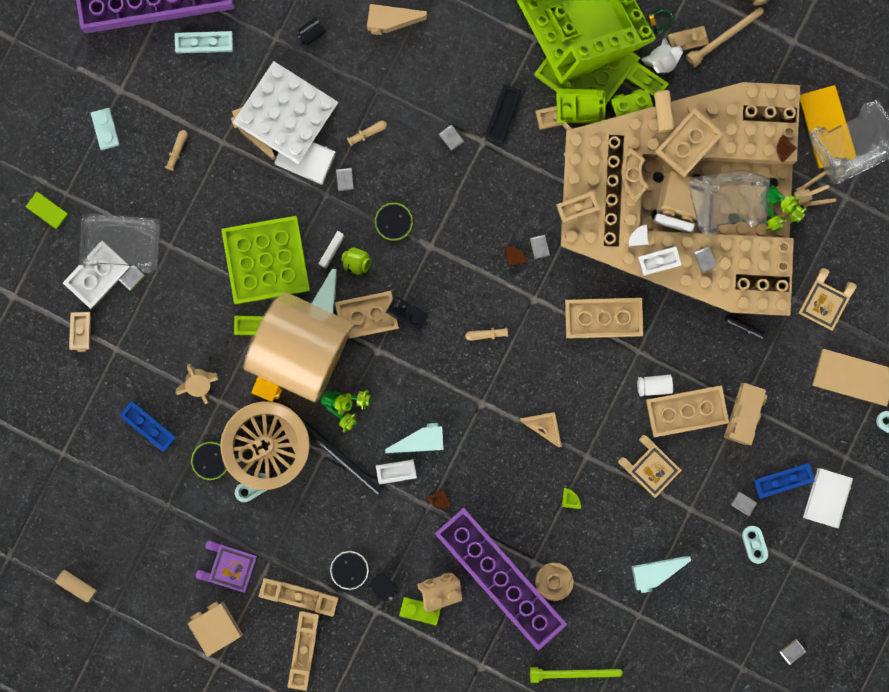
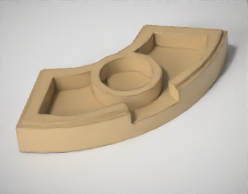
M629 148L622 163V182L629 196L637 202L649 186L644 182L641 174L645 159L632 148Z

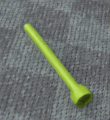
M530 667L531 683H539V681L549 678L621 677L623 675L621 669L542 671L538 667Z

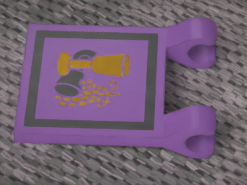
M210 540L207 541L205 548L218 553L211 574L198 570L196 578L245 593L257 556Z

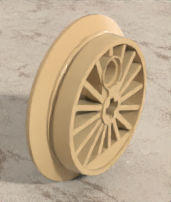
M269 401L249 404L237 411L223 430L220 448L222 460L228 472L238 482L247 487L258 490L279 488L292 481L301 472L309 454L307 429L300 417L282 404ZM262 416L263 435L254 419L256 417ZM267 416H274L269 433L267 434ZM278 419H279V422H280V424H281V427H280V428L277 430V432L273 435L274 430H275V427H276V424H277ZM250 420L259 437L245 426ZM241 428L253 437L255 441L239 436L238 433ZM284 431L286 435L278 438L279 435ZM286 439H288L289 442H290V443H281V444H278V443H280V442H282V441H284V440H286ZM235 440H241L249 444L235 447ZM265 442L269 445L267 451L261 449L264 447L263 443ZM292 447L295 454L278 448ZM235 451H239L238 459L235 457ZM253 451V457L245 460V452ZM277 453L295 458L293 464L289 465ZM273 456L288 468L283 474H281ZM269 458L278 475L277 477L270 478ZM264 459L266 479L258 478ZM259 461L254 476L247 474L249 469ZM244 462L247 466L242 470L238 463Z

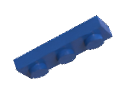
M133 401L119 415L162 452H165L177 438Z
M806 463L755 479L753 482L758 497L761 499L815 482L810 464Z

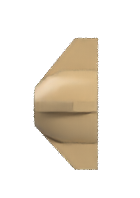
M188 364L187 369L189 373L186 375L185 382L176 388V394L188 392L192 396H201L204 403L207 404L210 382L218 380L217 373L205 372L202 369H195L191 364Z

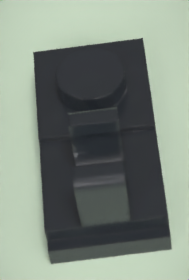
M398 296L393 297L385 312L416 332L421 330L428 314Z

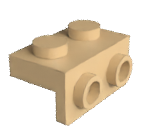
M445 573L437 578L427 579L418 584V589L423 595L424 609L427 613L462 601L460 580L453 573Z

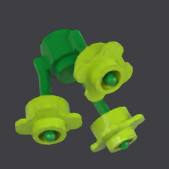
M774 185L762 194L764 197L762 203L771 217L767 221L769 227L765 228L766 230L780 231L784 227L783 223L787 222V219L783 220L781 215L775 217L769 205L772 204L774 206L779 201L781 202L780 206L783 208L782 211L787 214L790 213L788 215L791 219L790 223L795 221L798 223L804 219L803 217L806 215L804 211L807 208L804 207L802 209L798 205L800 200L798 197L796 198L792 195L784 197Z
M327 390L322 396L321 404L326 406L327 411L332 412L341 419L339 425L345 433L347 430L354 428L357 421H355L356 414L351 415L347 413L343 416L344 412L351 409V400H357V406L361 407V409H366V406H369L372 401L369 390L359 391L358 396Z

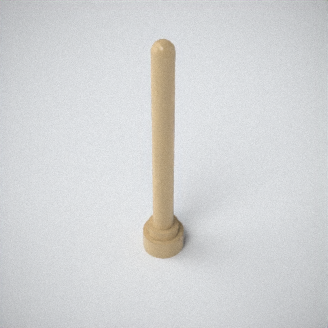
M761 7L756 9L701 50L691 51L686 55L688 62L694 68L701 64L705 55L764 13V9Z

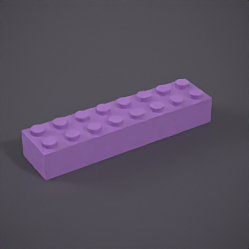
M76 0L80 28L85 34L235 9L233 0Z
M464 507L435 532V535L537 650H540L567 625Z

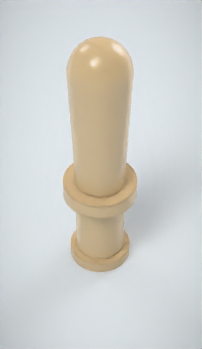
M379 121L362 132L359 130L358 134L347 138L350 146H353V144L361 140L365 141V138L386 129L387 123Z
M181 130L178 133L172 153H169L170 158L165 168L170 171H174L177 159H180L179 154L188 137V133L185 130Z
M507 327L496 330L491 328V330L469 331L465 337L469 341L486 338L495 339V337H508Z

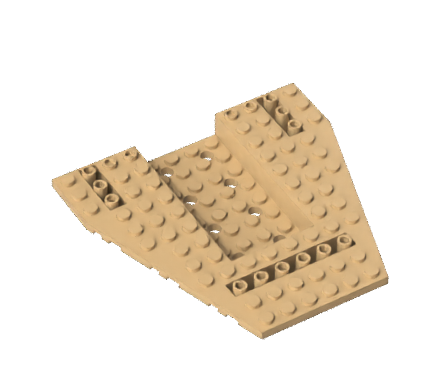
M741 82L671 102L674 130L695 108L723 133L687 174L690 177L697 174L701 177L702 181L707 182L700 219L698 222L693 223L694 228L691 233L656 224L651 217L652 211L658 208L664 178L670 171L677 172L655 153L672 134V132H659L656 106L567 130L563 202L593 191L600 210L562 223L561 247L706 302L709 305L724 309L730 313L790 316L794 238H790V218L788 217L790 213L787 214L782 211L783 208L780 206V201L774 206L769 204L774 216L781 215L783 220L787 219V222L783 223L784 227L780 231L766 230L765 228L769 226L765 220L770 215L762 203V200H764L762 194L770 188L767 185V181L770 178L777 181L776 188L784 197L792 193L793 164L797 162L800 85ZM782 135L796 147V150L783 163L778 158L776 151L777 142ZM629 148H632L645 159L641 174L644 182L649 187L637 202L629 196L622 182V163ZM654 173H661L663 181L660 183L655 182L653 179ZM730 177H737L739 185L735 187L730 185ZM730 214L737 216L738 221L736 224L728 222L727 218ZM647 225L648 245L628 246L631 234L637 228ZM709 246L717 267L702 273L694 252ZM677 247L681 266L643 276L638 257Z

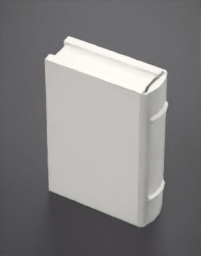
M313 142L299 164L280 152L274 163L279 167L322 185L336 155V151Z
M817 468L815 482H813L803 518L839 529L853 478Z

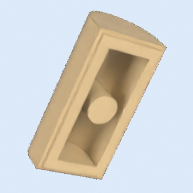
M670 91L656 92L654 97L659 132L674 131Z
M63 570L55 581L58 585L86 603H90L97 592L96 589L66 570Z

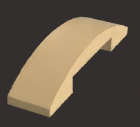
M263 578L258 596L332 617L334 616L338 601L337 597L267 578Z
M302 611L299 613L288 688L307 691L319 614Z

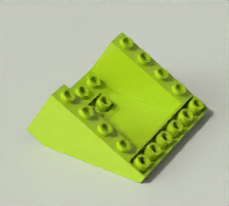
M517 0L561 84L583 77L656 39L636 0Z

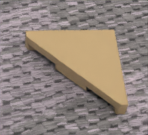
M555 412L520 418V422L557 447H562Z

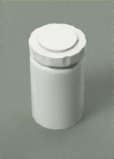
M672 376L638 377L637 388L639 396L672 394Z

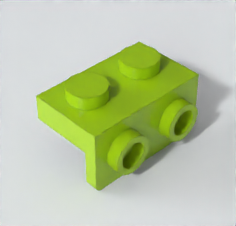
M638 89L632 91L630 95L624 96V94L614 96L609 103L611 111L614 110L615 116L618 117L653 107L649 90L643 91Z

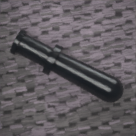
M732 315L725 317L727 324L747 332V335L751 334L762 340L766 333L754 328L753 324L750 326Z

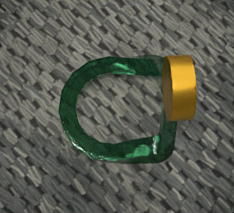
M659 8L648 12L650 23L656 34L672 27L674 15L669 9ZM659 12L668 13L671 19L670 23L667 26L656 28V21L653 15Z

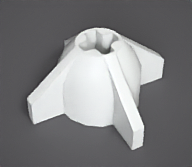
M663 39L661 46L654 49L649 56L643 57L642 61L646 66L653 67L657 73H669L676 67L683 54V50L680 46L671 48L667 39Z

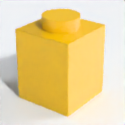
M258 376L251 393L274 402L275 399L279 400L283 389H280L281 386Z

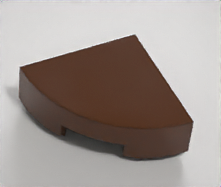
M782 135L777 142L776 151L778 158L783 163L796 150V147Z
M505 247L508 266L527 263L525 255L520 250L514 247Z
M444 489L426 497L435 507L444 509L452 507Z

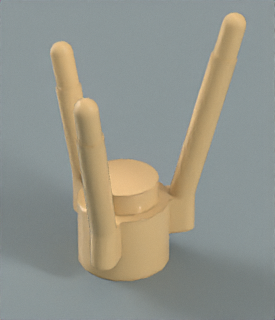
M829 169L820 173L803 186L796 188L793 196L800 199L798 202L799 206L804 208L836 202L835 198L809 201L813 199L812 195L830 188V185H825L812 191L806 189L830 172Z

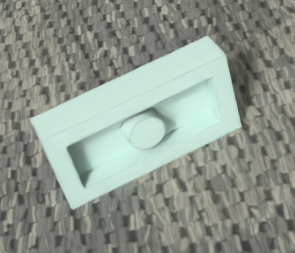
M110 108L91 112L100 149L105 150L120 146Z

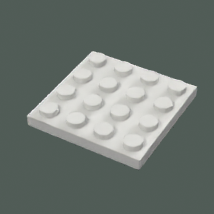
M273 61L233 123L299 164L338 102Z

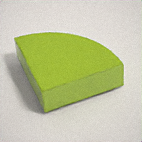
M564 488L562 507L581 509V502L576 493L568 488Z

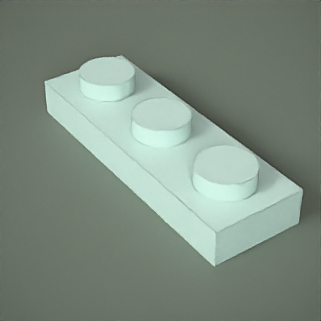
M232 31L175 33V52H233Z

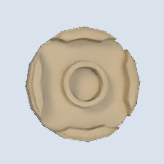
M552 562L545 564L536 574V589L547 600L559 601L564 599L573 589L574 580L572 573L561 563Z

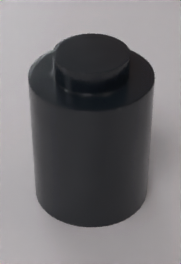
M314 17L297 29L298 34L296 36L302 45L304 43L310 45L327 32L320 21Z

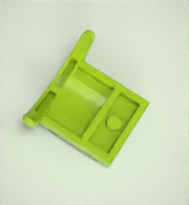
M557 89V123L592 124L605 120L606 96L604 90Z

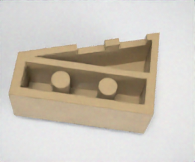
M741 383L724 438L744 445H752L756 426L761 418V407L765 405L767 399L765 389Z

